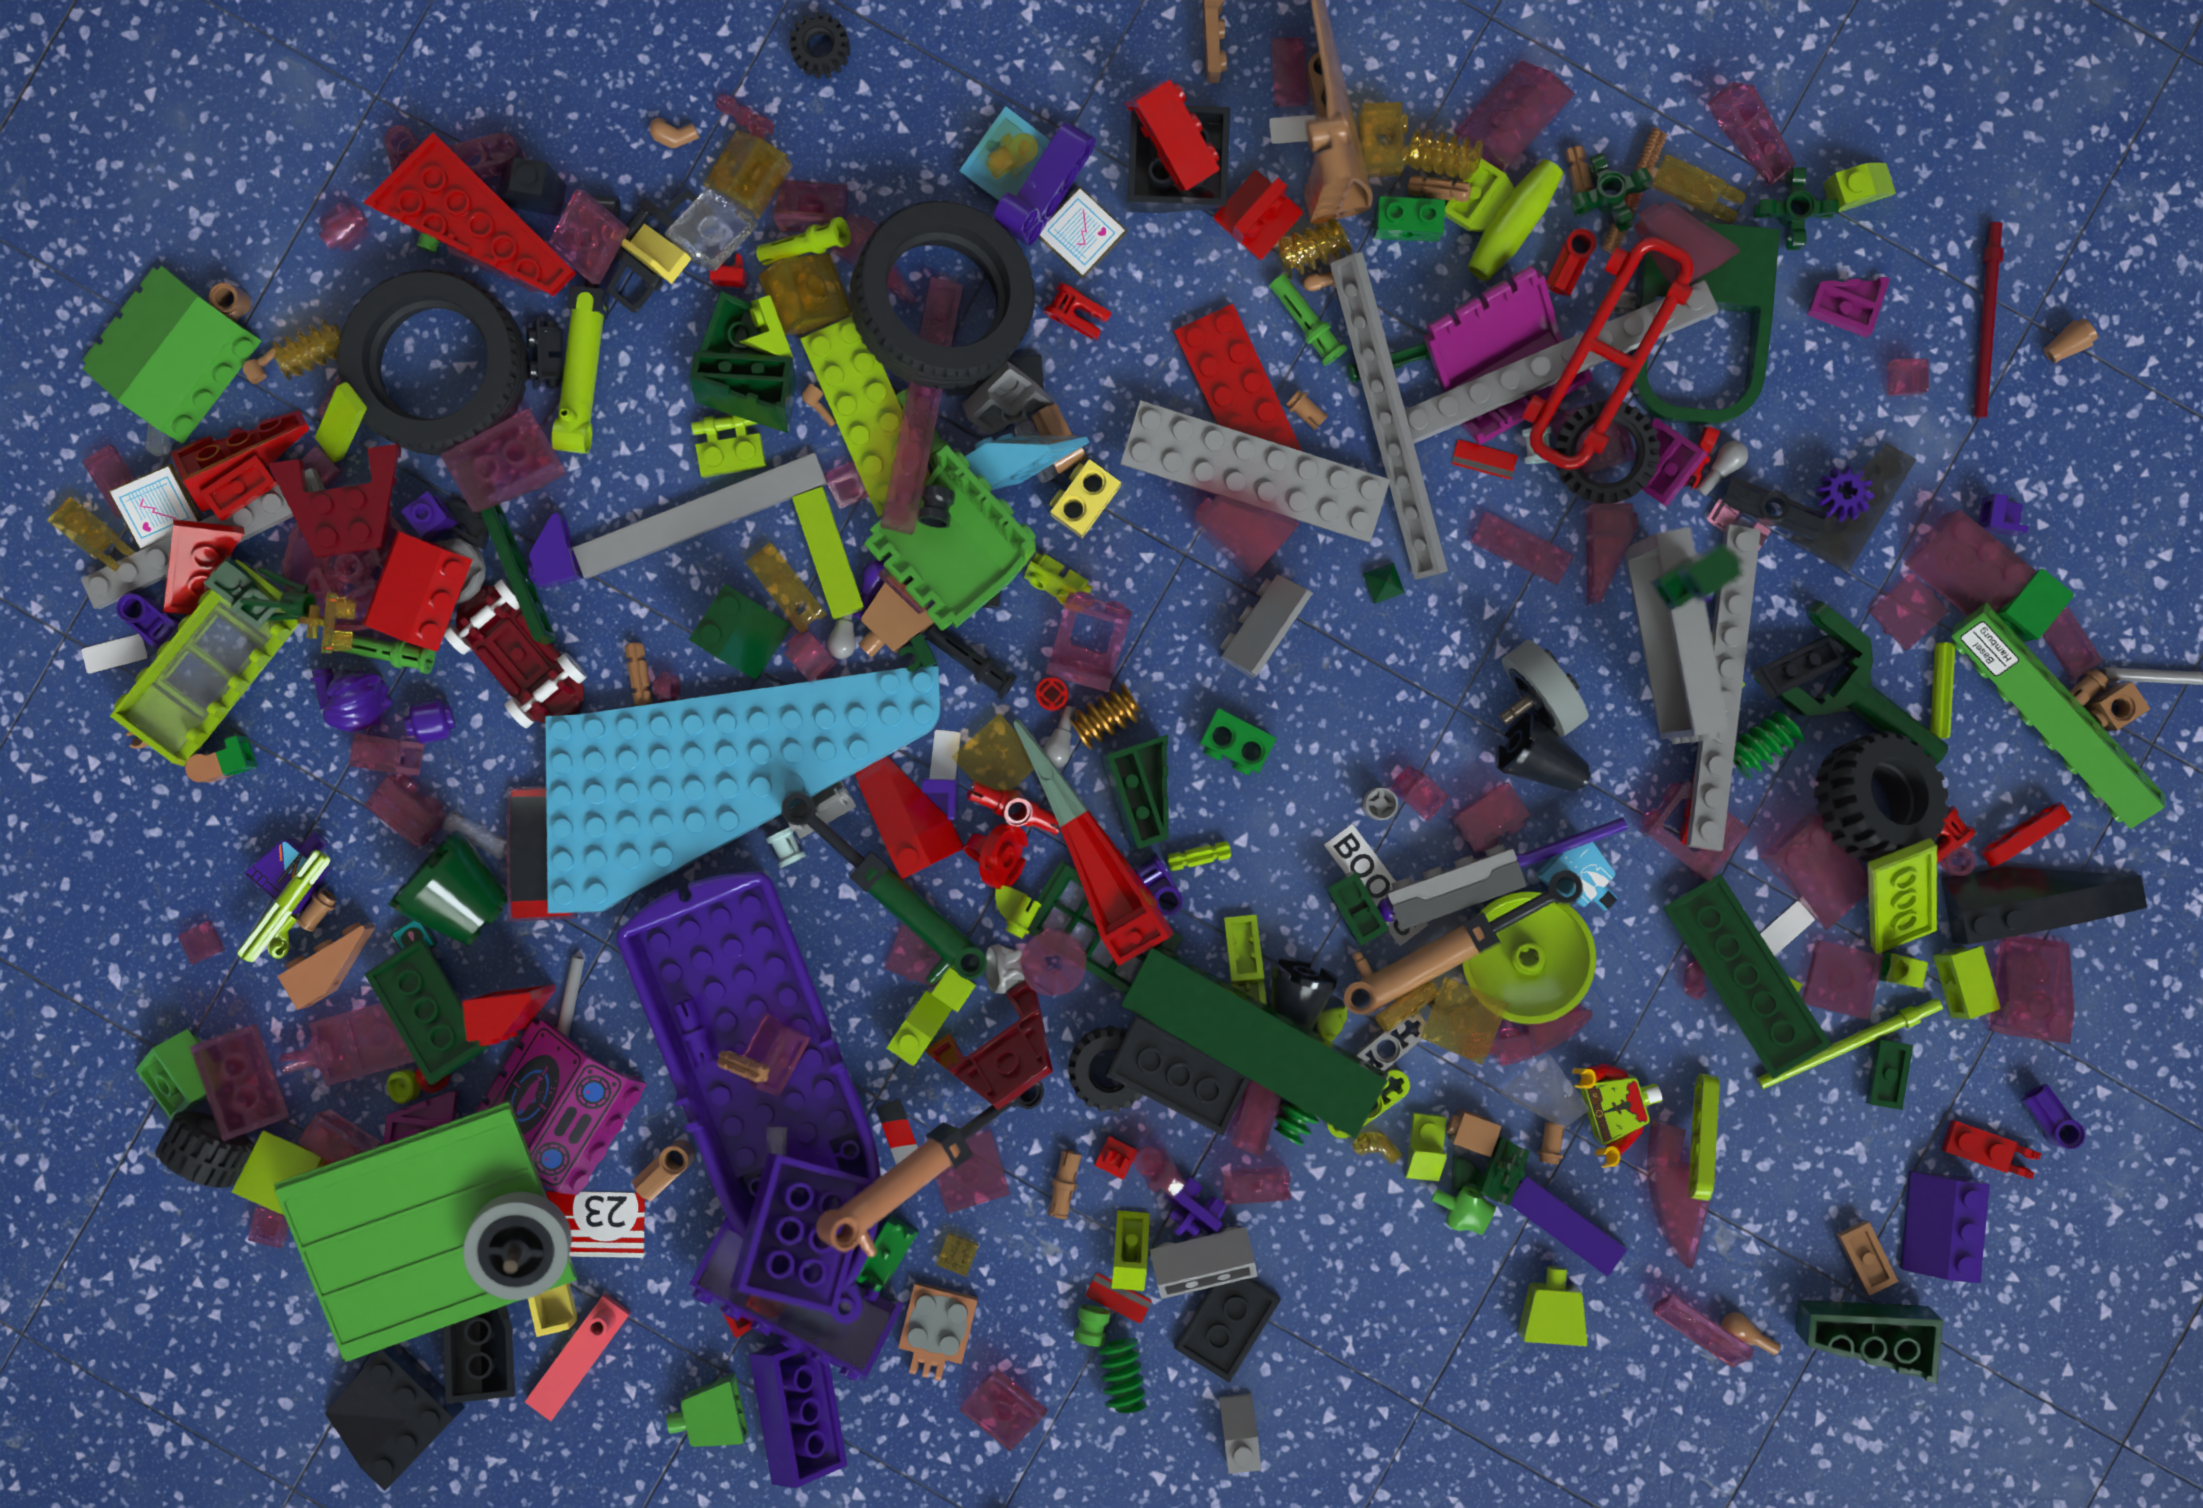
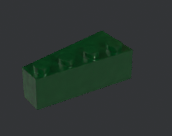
M1798 1300L1795 1332L1808 1347L1846 1358L1853 1357L1863 1360L1866 1364L1877 1367L1880 1365L1894 1369L1898 1373L1918 1376L1928 1382L1937 1384L1943 1319L1929 1306Z

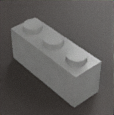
M1228 1227L1217 1234L1208 1236L1199 1234L1187 1241L1179 1243L1165 1242L1158 1245L1157 1248L1150 1249L1161 1299L1257 1277L1246 1227Z

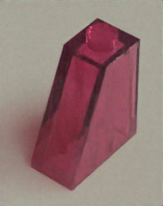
M1671 201L1661 207L1655 203L1640 213L1642 219L1634 226L1641 240L1648 237L1662 238L1689 253L1693 260L1694 272L1688 286L1728 262L1740 252L1735 244ZM1650 250L1651 256L1669 285L1672 286L1680 272L1679 263L1658 251Z
M1250 1080L1237 1106L1227 1133L1230 1145L1262 1157L1281 1096Z

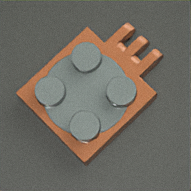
M915 1281L898 1347L899 1349L914 1352L909 1370L910 1374H916L919 1366L918 1362L924 1363L922 1377L928 1378L932 1365L937 1367L934 1380L941 1381L946 1361L962 1364L979 1297Z

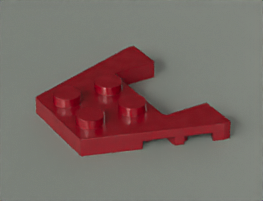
M391 444L367 448L372 477L370 483L308 492L302 460L294 459L269 463V468L314 557L324 558L385 548L392 508L390 506L393 485H396L397 480L395 477L397 461L401 457L402 452L400 445Z
M1030 977L1006 993L1019 1015V1020L967 1057L964 1056L956 1040L950 1034L925 1050L934 1061L997 1110L1053 1072L1037 986Z

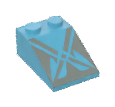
M1012 433L997 438L995 441L992 437L979 441L974 445L976 450L966 455L965 458L970 464L971 472L976 477L979 474L982 475L990 484L992 490L1022 483L1090 442L1087 436L1026 434L1013 437Z

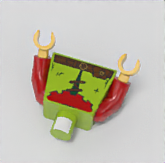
M1605 1063L1593 1065L1586 1069L1574 1068L1572 1073L1581 1075V1080L1577 1081L1578 1084H1574V1087L1580 1089L1595 1141L1601 1145H1606V1147L1596 1149L1595 1155H1605L1606 1161L1601 1165L1602 1168L1617 1166L1620 1162V1156L1640 1136L1644 1125L1650 1122L1646 1106L1662 1102L1660 1089L1657 1083L1640 1087L1637 1078L1628 1074L1623 1068Z

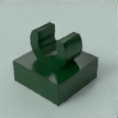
M922 633L910 639L913 647L907 646L899 651L901 657L908 653L915 655L916 660L914 664L906 667L909 672L917 670L921 664L924 669L939 665Z

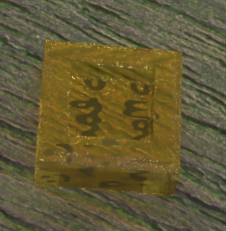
M948 1232L936 1265L967 1277L979 1244Z

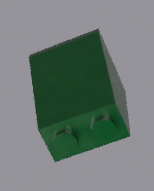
M724 584L688 640L714 657L758 680L792 628V625L738 590Z

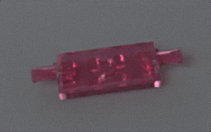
M381 1003L310 1022L311 1043L306 1048L280 1055V1063L294 1060V1063L281 1067L285 1074L308 1067L318 1068L323 1074L326 1086L415 1061Z

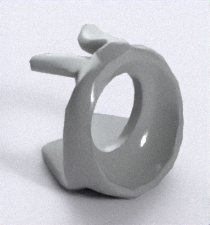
M1000 943L991 945L986 950L987 966L985 973L988 986L992 992L1006 994L1009 989L1028 978L1022 969L1025 959L1022 950L1018 949L1015 951L1001 946Z

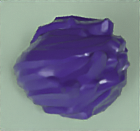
M348 669L336 671L334 679L326 691L331 700L322 711L324 721L328 725L346 732H357L372 725H379L381 722L380 715L393 703V700L388 697L389 687L376 674H365L360 670L349 671Z

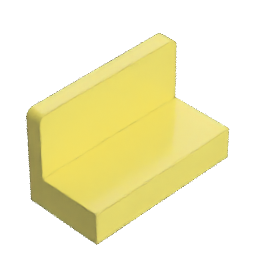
M645 223L630 242L617 232L612 235V238L629 254L670 284L675 281L692 259L683 250Z

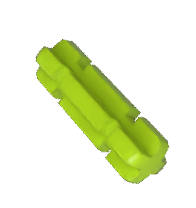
M1223 841L1215 843V846L1212 847L1206 845L1184 850L1185 853H1180V851L1167 855L1170 870L1176 871L1184 869V866L1187 865L1188 867H1194L1214 862V859L1219 861L1229 859L1231 857V849L1229 843Z

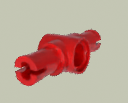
M976 780L971 783L970 787L973 790H968L967 800L992 809V813L1004 817L1007 823L1012 826L1019 827L1024 825L1030 827L1032 825L1053 835L1058 834L1060 829L1057 828L1059 824L1054 813L1039 807L1038 803L1026 799L1020 791L1013 789H1001L998 791ZM1013 803H1022V807L1017 813H1008L1009 807Z

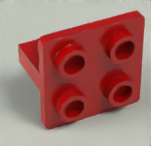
M1255 170L1228 199L1227 206L1220 208L1214 215V221L1258 260H1263L1298 221L1303 211L1285 195L1287 185L1277 177L1271 183L1259 171Z

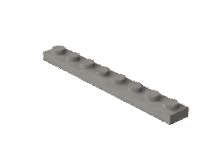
M312 468L306 470L305 477L308 492L325 490L317 470ZM277 485L224 521L219 520L216 515H213L200 522L244 527V535L240 541L242 542L294 517ZM171 536L81 578L93 608L102 609L119 601L126 594L136 593L167 577Z

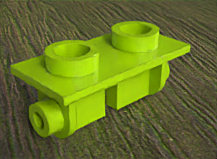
M1037 553L1033 561H1030L1024 578L1029 580V583L1036 589L1045 590L1056 597L1062 605L1079 611L1085 598L1088 597L1093 589L1088 584L1089 580L1072 570H1069L1064 578L1061 577L1059 574L1064 565L1047 554L1042 556Z

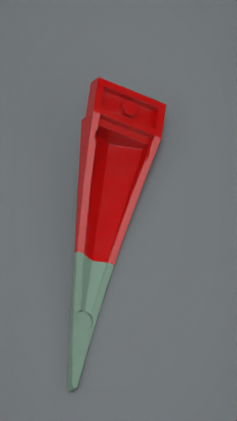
M1014 720V727L1036 771L1073 859L1100 938L1116 964L1120 966L1170 938L1174 932L1157 907V900L1021 720Z

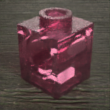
M808 631L804 635L799 632L786 644L789 649L784 654L811 683L820 680L838 663L818 639Z

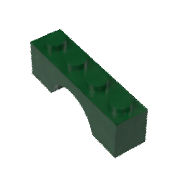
M1722 543L1682 560L1650 583L1669 611L1681 607L1693 598H1696L1697 601L1709 598L1744 573L1739 567L1741 561L1736 552L1730 547L1726 548Z

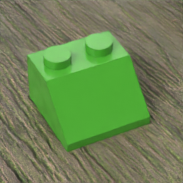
M188 1029L152 1048L135 1069L170 1120H172L177 1112L194 1109L215 1094L225 1083L220 1067L209 1060L204 1053V1046L201 1040L193 1036Z

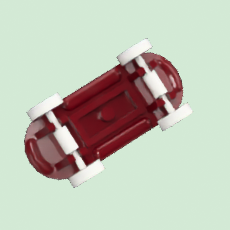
M501 579L494 586L481 587L480 591L471 600L459 605L456 615L457 628L449 623L444 634L445 638L461 654H466L470 649L476 654L512 697L504 705L521 726L527 729L535 722L534 720L546 724L545 716L575 715L580 710L584 700L582 681L587 678L586 673L566 652L561 654L553 643L544 645L533 640L513 589L506 580Z

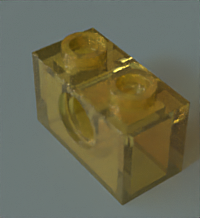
M1402 102L1362 103L1359 111V136L1368 177L1400 176L1404 166L1409 164V146L1403 145V133L1408 131L1407 113H1402ZM1380 134L1388 135L1393 144L1389 146L1381 145L1376 137Z

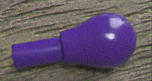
M873 559L864 567L860 591L862 592L861 598L865 609L853 613L854 617L862 618L886 580L890 576L892 577L883 566L886 562L885 560Z

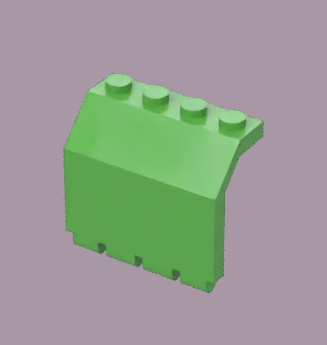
M161 265L159 269L153 267L140 284L143 288L141 293L135 290L121 308L120 312L124 314L120 319L115 316L100 337L104 340L102 344L95 342L84 356L82 361L86 364L82 369L122 405L159 431L183 444L262 340L209 304L176 275Z
M947 445L937 452L938 466L926 483L869 530L872 536L864 543L879 561H882L888 555L891 556L883 566L900 585H903L909 579L913 580L905 587V590L922 609L932 602L934 603L926 614L941 631L951 624L955 628L960 626L1009 585L1035 553L1034 539L1036 538L1027 524L1024 522L1019 524L1012 517L1014 512L1002 498L997 500L990 493L992 488L986 479L980 474L976 477L969 470L970 464L965 456L958 450L954 453ZM936 485L955 492L954 505L950 506L949 509L951 514L949 527L934 528L917 521L919 509L924 504L922 500L923 487Z

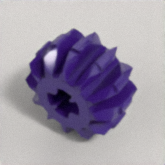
M1846 465L1842 473L1837 467H1833L1830 470V476L1823 475L1819 479L1823 486L1817 487L1815 494L1824 498L1820 499L1816 504L1818 508L1828 506L1829 509L1826 511V517L1829 518L1836 512L1838 522H1843L1847 515L1852 520H1856L1859 517V511L1866 512L1870 508L1866 501L1872 500L1874 493L1865 489L1869 488L1873 483L1872 480L1861 481L1860 478L1864 474L1863 470L1860 469L1853 475L1850 465ZM1841 488H1845L1846 494L1850 495L1847 500L1843 499V493L1839 492Z

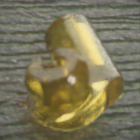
M1381 1132L1361 1133L1352 1143L1353 1150L1358 1155L1379 1152L1390 1165L1394 1164L1402 1156L1397 1147Z

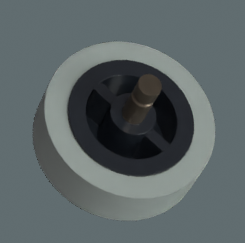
M1526 640L1502 658L1506 674L1522 697L1509 706V709H1505L1498 715L1505 725H1508L1515 717L1520 716L1530 708L1558 736L1564 737L1588 719L1586 706L1577 692L1580 689L1578 683L1569 673L1565 674L1561 670L1557 659L1548 649L1543 650L1535 642Z
M513 1192L498 1196L485 1204L473 1219L464 1242L466 1268L479 1287L496 1297L522 1300L537 1296L553 1286L565 1269L571 1249L569 1223L563 1212L553 1202L540 1195L528 1192Z

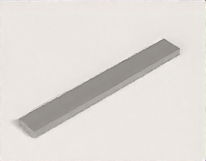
M812 453L575 546L572 549L583 577L588 579L792 499L793 496L825 486L828 483L816 453Z

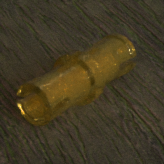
M1430 980L1398 997L1397 1001L1375 1015L1376 1021L1386 1033H1389L1402 1021L1418 1015V1010L1440 996V992Z

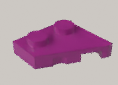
M1879 277L1874 281H1861V278L1848 279L1845 282H1838L1836 280L1820 281L1815 287L1806 315L1868 338L1873 332L1890 278Z
M1655 417L1651 426L1655 427L1658 433L1656 437L1657 441H1660L1658 452L1660 460L1656 465L1654 476L1651 477L1648 485L1642 490L1665 507H1668L1707 456V453Z
M453 1090L387 1114L383 1145L456 1120L459 1090Z

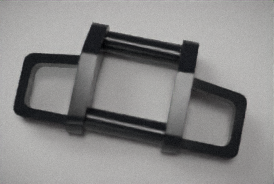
M684 191L664 211L643 197L638 204L640 208L619 235L630 242L651 216L679 238L674 245L686 252L689 247L693 248L698 242L697 237L713 219L714 211L690 191ZM685 200H690L706 214V217L692 234L669 216ZM609 240L603 248L622 264L608 285L607 291L629 311L637 313L655 290L659 291L664 285L662 282L664 278L654 271L652 273L626 253L624 248L615 240L613 242ZM627 267L650 285L636 304L629 303L615 291V287Z

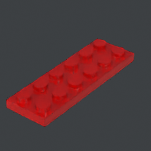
M1233 303L1174 330L1177 342L1217 425L1302 451Z

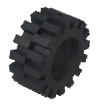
M819 12L813 13L814 18L810 19L807 14L803 16L804 22L801 24L797 21L794 24L796 30H791L789 47L799 69H803L806 75L810 76L812 73L815 78L821 79V75L825 74L826 78L832 77L831 72L840 73L842 71L840 66L844 65L846 67L848 63L847 56H850L851 50L844 26H841L838 19L834 18L832 20L830 14L824 13V17H820ZM816 35H825L832 40L831 51L823 57L813 56L808 51V43Z

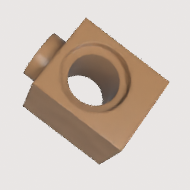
M2133 682L2117 683L2085 704L2090 714L2106 731H2117L2150 710V707ZM2113 701L2117 703L2119 708L2116 716L2111 711Z
M1459 1108L1457 1115L1452 1114L1446 1132L1450 1134L1448 1139L1453 1144L1491 1157L1502 1126L1494 1120Z

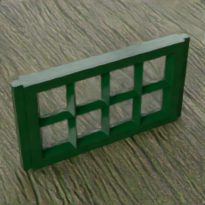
M1061 861L1036 900L1042 905L1028 928L1029 934L1127 995L1151 948L1118 966L1100 938L1077 870ZM1173 931L1174 934L1170 938L1155 945L1153 948L1161 945L1174 952L1183 937Z

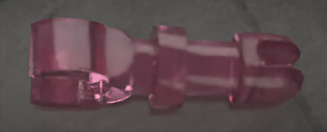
M722 93L717 96V109L725 115L730 114L736 118L735 122L740 126L746 125L756 139L764 141L766 131L768 134H772L774 124L770 119L756 114L753 115L752 109L747 106L741 107L736 103V99L728 94Z

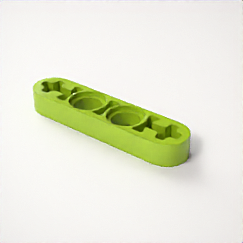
M1700 1073L1694 1086L1688 1194L1690 1198L1709 1201L1713 1193L1715 1179L1720 1083L1717 1076Z

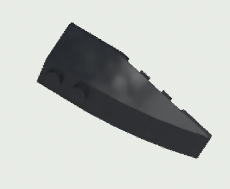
M2000 867L1941 878L1952 940L1954 943L1966 945L2071 926L2148 908L2141 875Z
M506 1305L443 1327L446 1404L515 1397L513 1327Z

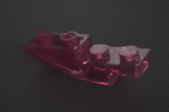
M1579 1003L1569 1013L1556 1020L1541 1024H1522L1523 1031H1519V1027H1510L1499 1030L1500 1035L1487 1037L1486 1033L1468 1035L1467 1041L1459 1042L1461 1055L1469 1059L1494 1054L1495 1062L1500 1066L1527 1060L1556 1047L1570 1038L1593 1017L1592 1010L1587 1007H1581V1003Z

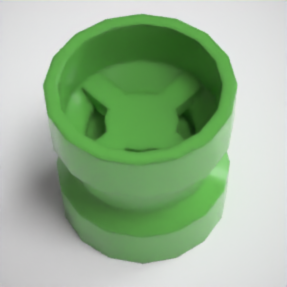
M1079 1305L1077 1313L1079 1325L1074 1329L1073 1340L1088 1346H1104L1107 1336L1104 1328L1109 1323L1110 1310L1095 1305Z

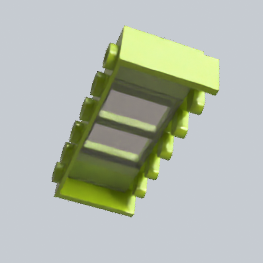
M236 559L235 562L254 577L277 601H280V597L284 593L282 590L250 566ZM212 589L207 590L199 599V606L193 614L186 616L179 623L176 635L171 641L165 642L156 653L157 658L150 667H146L139 672L135 679L136 684L132 689L117 699L114 704L115 710L111 713L110 717L171 763L185 767L187 760L208 739L302 622L301 620L266 621L259 629H256L230 609L231 604ZM278 608L274 613H285V611Z

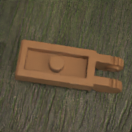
M1203 0L1206 82L1208 84L1219 83L1221 71L1227 70L1226 51H1220V39H1225L1224 19H1218L1223 10L1224 0Z

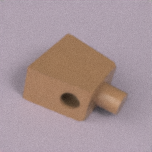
M890 576L861 618V621L871 631L858 645L870 657H873L884 644L897 653L911 643V638L925 633L935 623L926 614L927 610L925 608L922 609L906 590Z

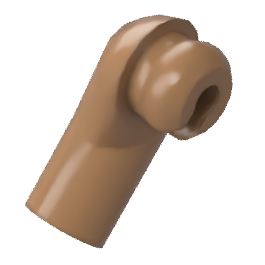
M656 118L650 123V135L653 139L672 149L700 138L693 123L679 129L665 123V120L662 118Z

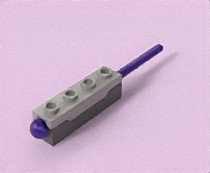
M1621 817L1523 854H1515L1512 847L1505 849L1504 844H1500L1486 849L1485 853L1487 856L1474 860L1473 856L1469 855L1455 860V867L1445 871L1439 866L1423 872L1424 878L1411 882L1410 877L1392 883L1393 889L1387 891L1389 897L1383 898L1378 903L1377 908L1386 922H1393L1392 915H1396L1402 931L1526 887L1527 884L1521 868L1627 830L1628 827L1625 819Z

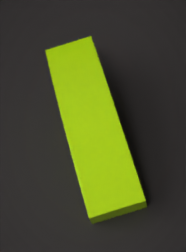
M1257 915L1224 918L1230 984L1267 1005Z

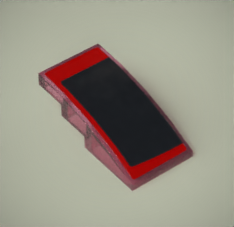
M546 785L510 787L508 790L506 846L509 922L575 919L578 917V913H548Z

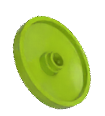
M1512 893L1491 902L1479 914L1484 912L1490 922L1542 893ZM1553 902L1496 933L1501 944L1462 963L1464 974L1472 993L1490 1012L1515 1023L1541 1024L1556 1020L1569 1013L1585 997L1595 974L1596 948L1591 931L1577 911L1570 905H1556Z

